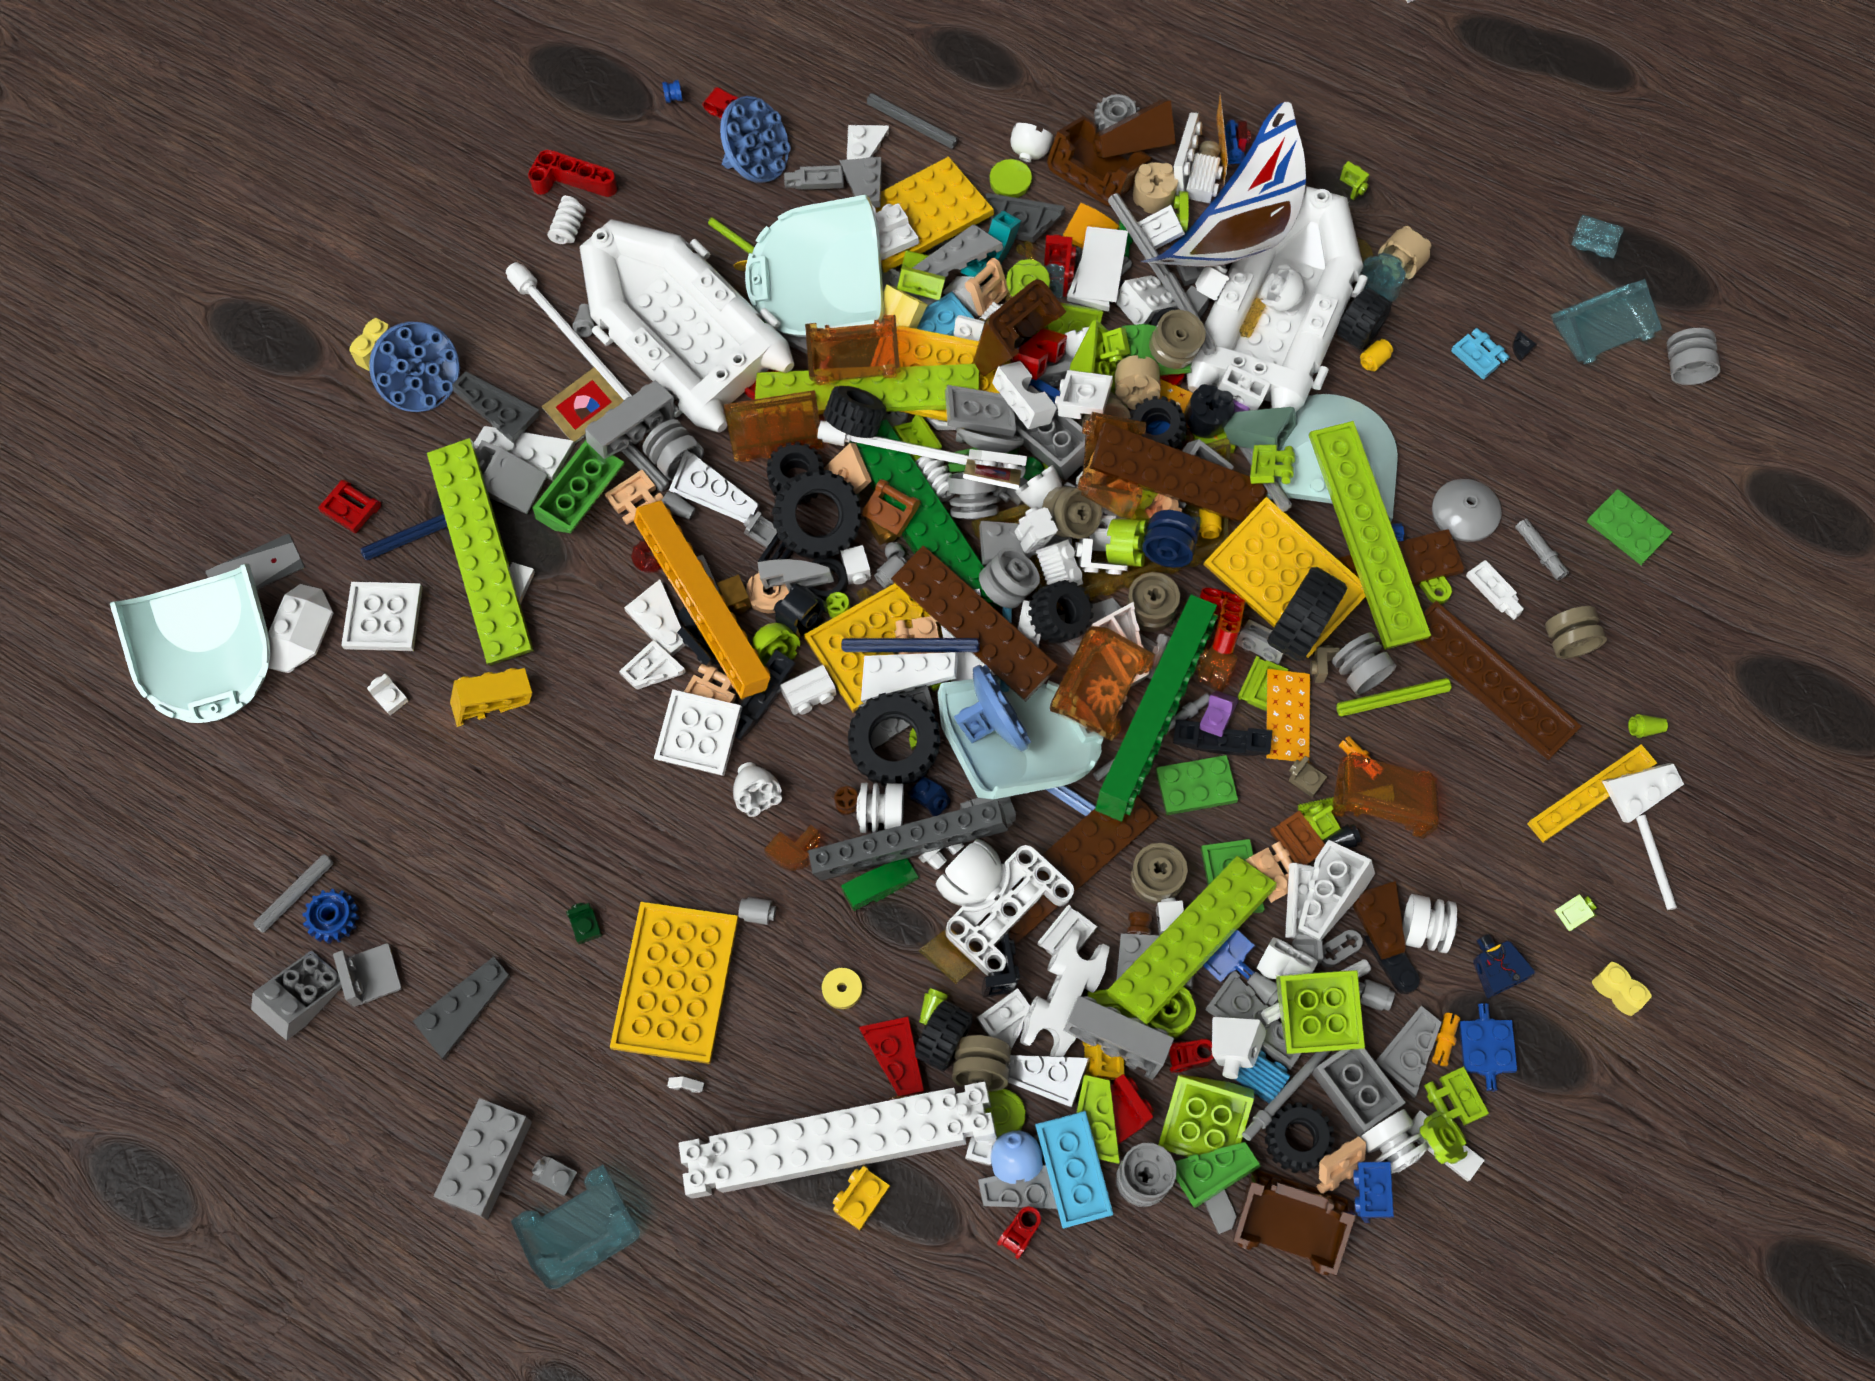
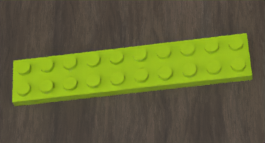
M975 364L789 371L788 373L758 372L756 373L754 413L756 417L824 414L831 392L836 386H852L873 394L886 406V412L945 410V389L947 385L980 390V371Z
M1354 421L1311 431L1308 434L1384 649L1429 638L1431 634Z
M468 438L428 452L427 456L487 665L491 666L534 651L473 441Z

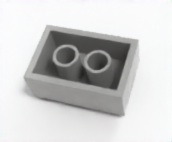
M1365 1048L1340 1050L1317 1066L1311 1073L1359 1137L1406 1103Z

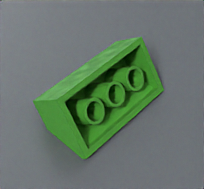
M585 440L534 505L533 511L536 520L554 531L572 533L623 467L624 461L614 455L606 459L602 458Z

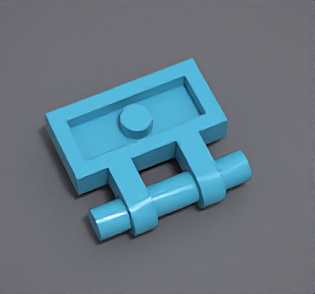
M1476 328L1471 333L1476 339L1467 334L1452 347L1451 352L1484 380L1499 367L1501 362L1497 358L1505 363L1510 356L1504 352L1505 349L1501 345H1496L1490 339L1489 334Z

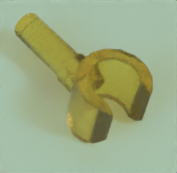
M1024 242L1026 251L1021 244L1017 245L1016 250L1018 254L1026 255L1028 259L1035 260L1031 253L1033 248L1031 242Z

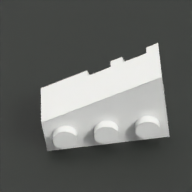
M1134 602L1093 623L1089 629L1091 636L1117 680H1121V686H1125L1126 690L1145 680L1149 675L1145 652L1139 635V625L1134 612Z

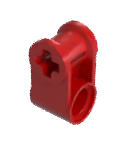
M715 87L702 105L709 114L722 119L726 107L732 101L738 99V97L725 92L719 87Z
M1207 1039L1171 1044L1168 1052L1172 1066L1169 1068L1170 1073H1180L1206 1067L1214 1060L1212 1042ZM1199 1048H1207L1211 1056L1201 1058L1197 1054V1050Z
M1033 1207L1022 1208L1013 1222L1006 1228L997 1245H1003L1015 1254V1258L1019 1260L1040 1226L1041 1216L1039 1211ZM1026 1213L1034 1214L1037 1219L1036 1224L1031 1227L1025 1226L1021 1221L1022 1216ZM1009 1238H1011L1013 1241H1015L1016 1243H1018L1019 1246L1016 1245V1244H1015L1014 1242H1012L1011 1240H1009Z

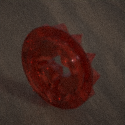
M640 540L639 544L633 546L631 554L633 564L640 571L647 573L656 572L661 569V566L655 556H649L646 559L644 552H650L651 549L645 540Z

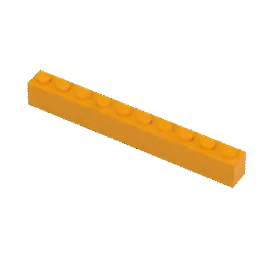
M662 500L637 507L634 518L635 525L740 698L743 699L765 691L770 680L768 668L763 666L757 650L752 648L747 634L744 630H741L734 613L730 612L726 606L723 595L719 594L716 590L713 579L708 577L702 561L697 559L691 543L686 541L681 527L676 525L670 509L665 507Z

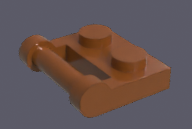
M881 479L878 481L874 493L865 505L862 515L900 537L919 508L920 500L905 495L891 487L889 482ZM887 494L906 505L905 511L903 512L882 500L883 496Z

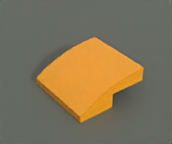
M1080 203L1063 236L1073 237L1072 244L1083 249L1087 226L1118 230L1119 225L1098 210Z

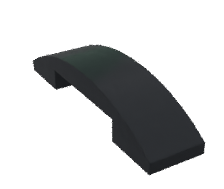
M775 650L765 664L770 672L767 689L746 697L740 704L742 711L735 737L740 741L767 712L781 691L780 685L788 680L796 664L778 650Z
M1176 720L1173 741L1176 745L1226 755L1255 756L1270 754L1272 730L1248 728V731L1225 729L1223 736L1220 737L1200 730V722Z

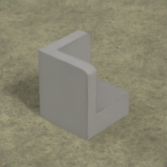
M1307 934L1295 936L1292 941V947L1318 961L1316 967H1319L1323 960L1322 940L1319 941Z

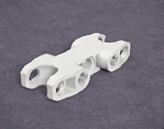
M1070 929L1060 945L1055 949L1048 965V971L1056 974L1057 977L1046 1000L1037 996L1032 1001L1024 1019V1027L1020 1043L1030 1046L1038 1032L1042 1029H1047L1051 1032L1054 1039L1050 1056L1063 1057L1070 1045L1075 1041L1076 1037L1065 1032L1064 1027L1078 996H1081L1083 990L1086 989L1093 993L1099 986L1106 969V961L1109 954V946L1102 944L1095 949L1089 960H1083L1079 957L1076 950L1080 932L1075 929Z

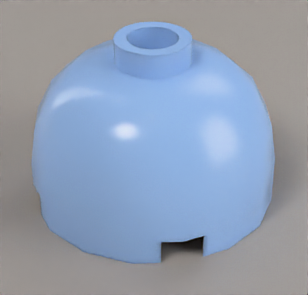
M1009 1131L1002 1134L991 1148L993 1172L1001 1181L1010 1184H1016V1180L1025 1179V1182L1032 1180L1039 1174L1043 1166L1042 1151L1037 1140L1029 1133L1023 1131Z

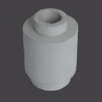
M893 555L877 569V573L874 575L875 579L883 588L894 584L891 578L907 561L902 556L897 557Z
M753 897L741 899L739 918L744 919L745 922L768 925L770 920L774 921L776 906H772V900Z
M1365 979L1364 983L1359 982L1360 1004L1380 1011L1383 1009L1390 1010L1395 996V992L1391 991L1390 987Z

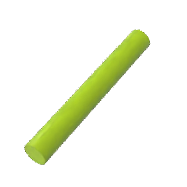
M710 218L708 225L747 253H753L754 246L715 218Z

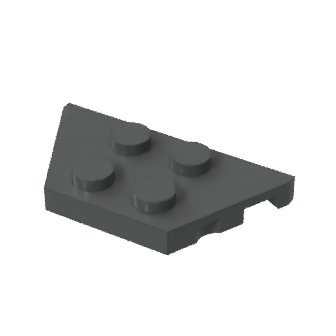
M986 193V200L994 209V215L990 217V223L1002 211L1021 220L1016 240L1035 242L1065 214V206Z

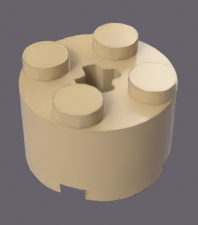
M1169 163L1142 164L1139 167L1135 176L1133 200L1137 206L1139 205L1144 208L1145 212L1154 214L1171 204L1173 205L1178 180L1174 179L1172 165Z
M1404 226L1402 229L1397 230L1378 251V258H1381L1384 263L1382 265L1384 271L1393 278L1399 280L1403 278L1411 279L1429 260L1431 243L1428 239L1423 238L1419 233L1412 230L1411 227Z
M1133 355L1122 359L1117 365L1115 371V395L1123 404L1128 405L1129 409L1136 410L1135 405L1137 403L1143 404V399L1148 398V400H1153L1152 396L1160 398V369L1157 362L1150 357L1145 356L1146 359L1138 358V355Z

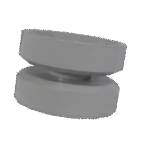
M1004 548L979 573V581L982 589L991 600L1002 607L1012 609L1018 607L1027 595L1038 586L1040 576L1032 561L1016 549Z

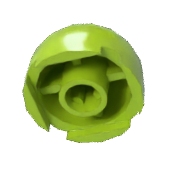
M776 622L761 627L752 640V648L757 650L763 666H765L775 650L793 660L797 655L795 651L797 644L800 647L799 637L785 624Z

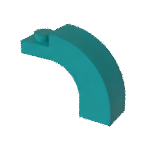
M1005 211L994 217L988 234L1002 242L1003 250L997 253L993 250L987 253V257L980 261L976 258L966 263L967 267L961 269V273L968 277H975L987 266L986 264L991 258H996L1002 264L1014 243L1021 220ZM992 273L985 280L988 281L993 276Z

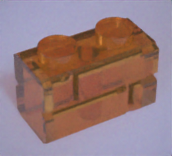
M1213 645L1210 650L1205 648L1199 658L1200 663L1196 668L1199 671L1198 681L1207 686L1211 685L1210 688L1215 691L1223 692L1232 678L1238 660L1237 656L1233 653L1222 654L1213 649Z

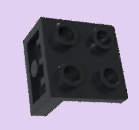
M1008 934L1002 935L999 945L1000 952L1006 959L1004 974L1003 971H994L988 973L987 977H984L981 987L983 998L1010 994L1014 991L1015 986L1018 985V980H1020L1018 965H1013V955L1016 954L1015 944L1013 940H1009Z

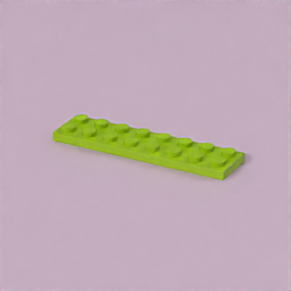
M1236 856L1107 990L1108 996L1147 1025L1276 889L1277 883Z

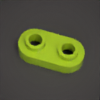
M1179 191L1178 196L1174 197V209H1177L1176 216L1183 231L1187 232L1189 217L1188 192Z
M1444 576L1439 577V579H1431L1428 582H1421L1419 585L1432 603L1437 601L1439 604H1444L1449 600L1452 593V588ZM1439 590L1443 595L1437 596L1435 591Z

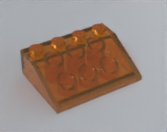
M815 390L724 404L735 462H747L755 458H771L773 451L778 452L777 447H786V443L791 442V445H795V442H800L802 446L806 443L810 445V449L813 447L816 450L823 448L822 439L817 438L820 420Z

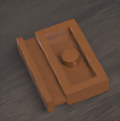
M1300 810L1270 830L1277 842L1280 841L1284 849H1288L1291 854L1289 857L1293 863L1309 865L1315 861L1325 846Z

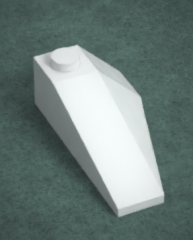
M1328 840L1315 859L1312 880L1310 879L1309 892L1304 903L1298 930L1321 941L1360 897L1374 877L1375 871L1372 860Z

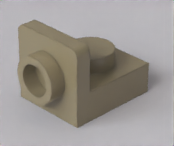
M1305 756L1301 762L1296 760L1290 768L1289 772L1292 774L1289 782L1313 798L1326 781L1327 776L1308 764L1309 758Z

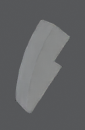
M790 559L757 562L760 580L765 589L785 584L788 591H790L791 587L796 583L809 588L834 582L830 568L817 563Z

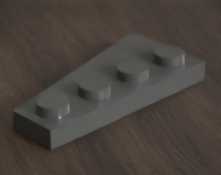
M465 372L452 384L453 391L512 443L540 416L539 409L468 372Z
M493 956L413 1020L414 1024L443 1060L448 1057L454 1045L459 1043L464 1037L465 1031L479 1018L481 1011L494 999L510 976Z

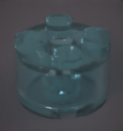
M1386 253L1368 257L1364 261L1363 269L1360 275L1368 277L1363 290L1370 288L1393 302L1400 293L1406 275L1405 269L1403 270L1401 266V261L1395 256Z

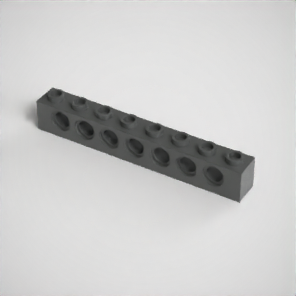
M998 800L808 850L812 874L822 881L1008 831L1003 807Z

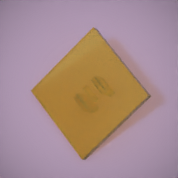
M945 929L924 945L919 952L957 984L977 966L946 937ZM969 945L970 950L973 951V952H976V951Z

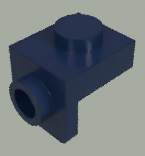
M924 776L908 792L910 798L926 807L933 817L938 816L951 802L942 786Z

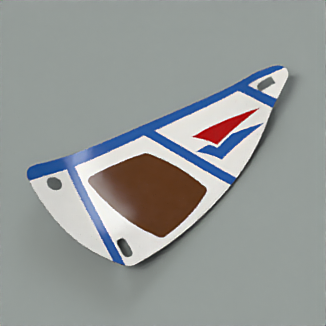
M1283 102L1277 105L1266 117L1255 141L1237 170L1187 232L1161 255L1140 262L1193 267L1221 266L1269 250L1277 246L1287 236L1300 212L1306 185L1304 152L1290 102ZM1277 114H1285L1279 125L1273 127L1272 123ZM1283 207V208H1282L1281 210H1279L1276 214H1274L1273 216H1271V213H1272V212H1274V211H1276L1277 209ZM1268 247V248H1266V249H1264V250L1251 253V252H1253V251H1255V250H1259V249ZM1171 260V261H1174V262H1161V261Z

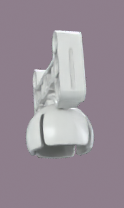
M976 839L973 843L969 844L946 868V875L942 874L936 881L938 891L945 899L953 904L962 906L948 921L945 931L946 937L987 976L988 973L994 971H1003L1006 966L1005 956L995 945L1002 939V935L1007 934L1043 895L1056 906H1064L1069 903L1074 893L1071 882L1031 846L1024 845L1019 847L1004 864H1001L996 851L980 839ZM1027 854L1031 858V862L1024 864L1020 862L1018 856ZM1037 872H1047L1049 879L1047 881L1040 880L1037 877ZM1024 878L1021 884L1013 891L1012 888ZM1064 888L1068 896L1065 898L1058 897L1055 889ZM1005 906H1012L1016 910V914L1014 916H1007L1003 912V908ZM990 913L989 917L980 926H978V924L986 917V915ZM954 924H959L963 927L964 932L960 935H955L950 927ZM973 941L979 942L982 945V950L980 952L971 951L969 943ZM992 958L997 959L1001 966L999 969L993 970L989 968L987 961Z

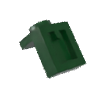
M578 903L566 911L578 945L602 937L590 903Z

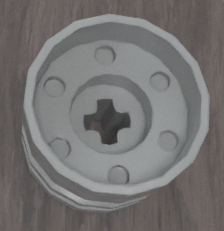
M1706 328L1685 329L1669 337L1666 342L1671 378L1675 383L1682 385L1701 384L1712 380L1721 371L1716 337L1712 330Z
M674 419L665 421L653 429L643 444V452L654 464H657V468L666 478L672 481L687 449L700 459L704 455L703 447L693 436L689 435V432L678 420Z
M964 472L948 476L949 492L960 494V496L950 500V505L956 506L950 509L952 517L980 519L999 512L998 506L993 504L998 501V497L987 494L996 490L997 485L964 479Z
M1372 632L1361 635L1346 644L1332 659L1333 665L1336 668H1340L1339 673L1341 675L1350 674L1346 682L1356 695L1363 694L1376 687L1390 676L1397 667L1387 652L1376 655L1381 650L1382 645L1379 642H1375L1376 638Z
M1154 1143L1136 1145L1126 1153L1116 1172L1117 1188L1121 1196L1135 1206L1150 1207L1155 1205L1173 1187L1176 1179V1164L1172 1155L1164 1147ZM1142 1173L1146 1174L1148 1179L1146 1183L1142 1182V1177H1140Z

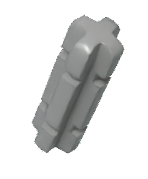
M1158 634L1156 639L1157 645H1154L1147 662L1149 663V675L1147 678L1152 679L1171 637Z

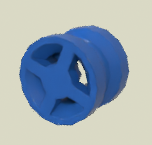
M674 80L673 83L662 82L666 103H671L672 100L683 101L679 80Z

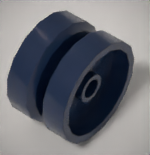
M1161 510L1154 513L1150 518L1147 534L1144 538L1143 552L1151 561L1161 566L1175 568L1188 565L1194 556L1200 527L1191 516L1180 511Z

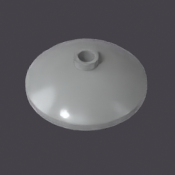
M956 428L958 435L968 445L978 450L1007 453L1024 444V439L1015 434L1014 436Z
M1457 479L1446 483L1437 491L1432 502V515L1441 531L1449 529L1452 538L1459 541L1475 542L1483 540L1496 530L1501 520L1502 511L1499 499L1489 487L1475 480ZM1467 501L1472 502L1474 505L1468 504Z

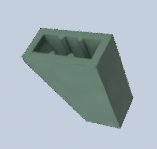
M1281 407L1235 412L1224 427L1228 444L1253 449L1254 445H1277V449L1280 451L1297 425L1294 407Z

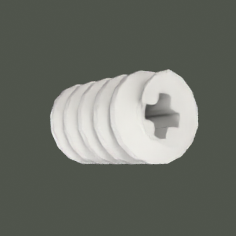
M563 196L561 198L553 223L547 234L552 242L557 244L574 243L575 236L578 233L577 229L580 228V222H582L583 215L586 213L585 207L578 200L570 196Z
M922 456L915 462L941 503L955 495L949 492L948 476L952 473H947L949 468L943 466V460Z

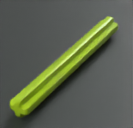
M1443 678L1339 702L1336 710L1339 716H1346L1450 691L1451 683L1448 678Z

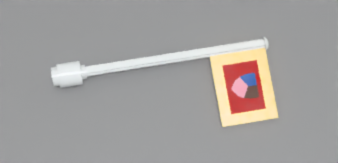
M515 262L506 270L507 279L520 294H529L594 367L541 406L569 440L574 441L576 444L586 436L585 429L591 422L599 420L607 411L616 408L627 397L632 396L537 290V279L523 264Z
M820 421L817 438L822 439V442L844 446L845 442L853 441L966 465L963 475L964 479L1018 490L1020 478L1025 475L1026 471L1024 465L1022 467L1018 466V469L997 467L998 462H996L995 466L975 464L976 459H970L969 455L877 436L873 438L851 436L837 430L827 421Z

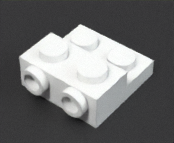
M899 203L895 205L887 204L881 211L875 213L879 227L881 260L919 244V238L910 226L908 217Z
M1068 370L1065 379H1061V394L1056 396L1055 399L1058 416L1081 419L1082 413L1103 416L1113 383V376Z

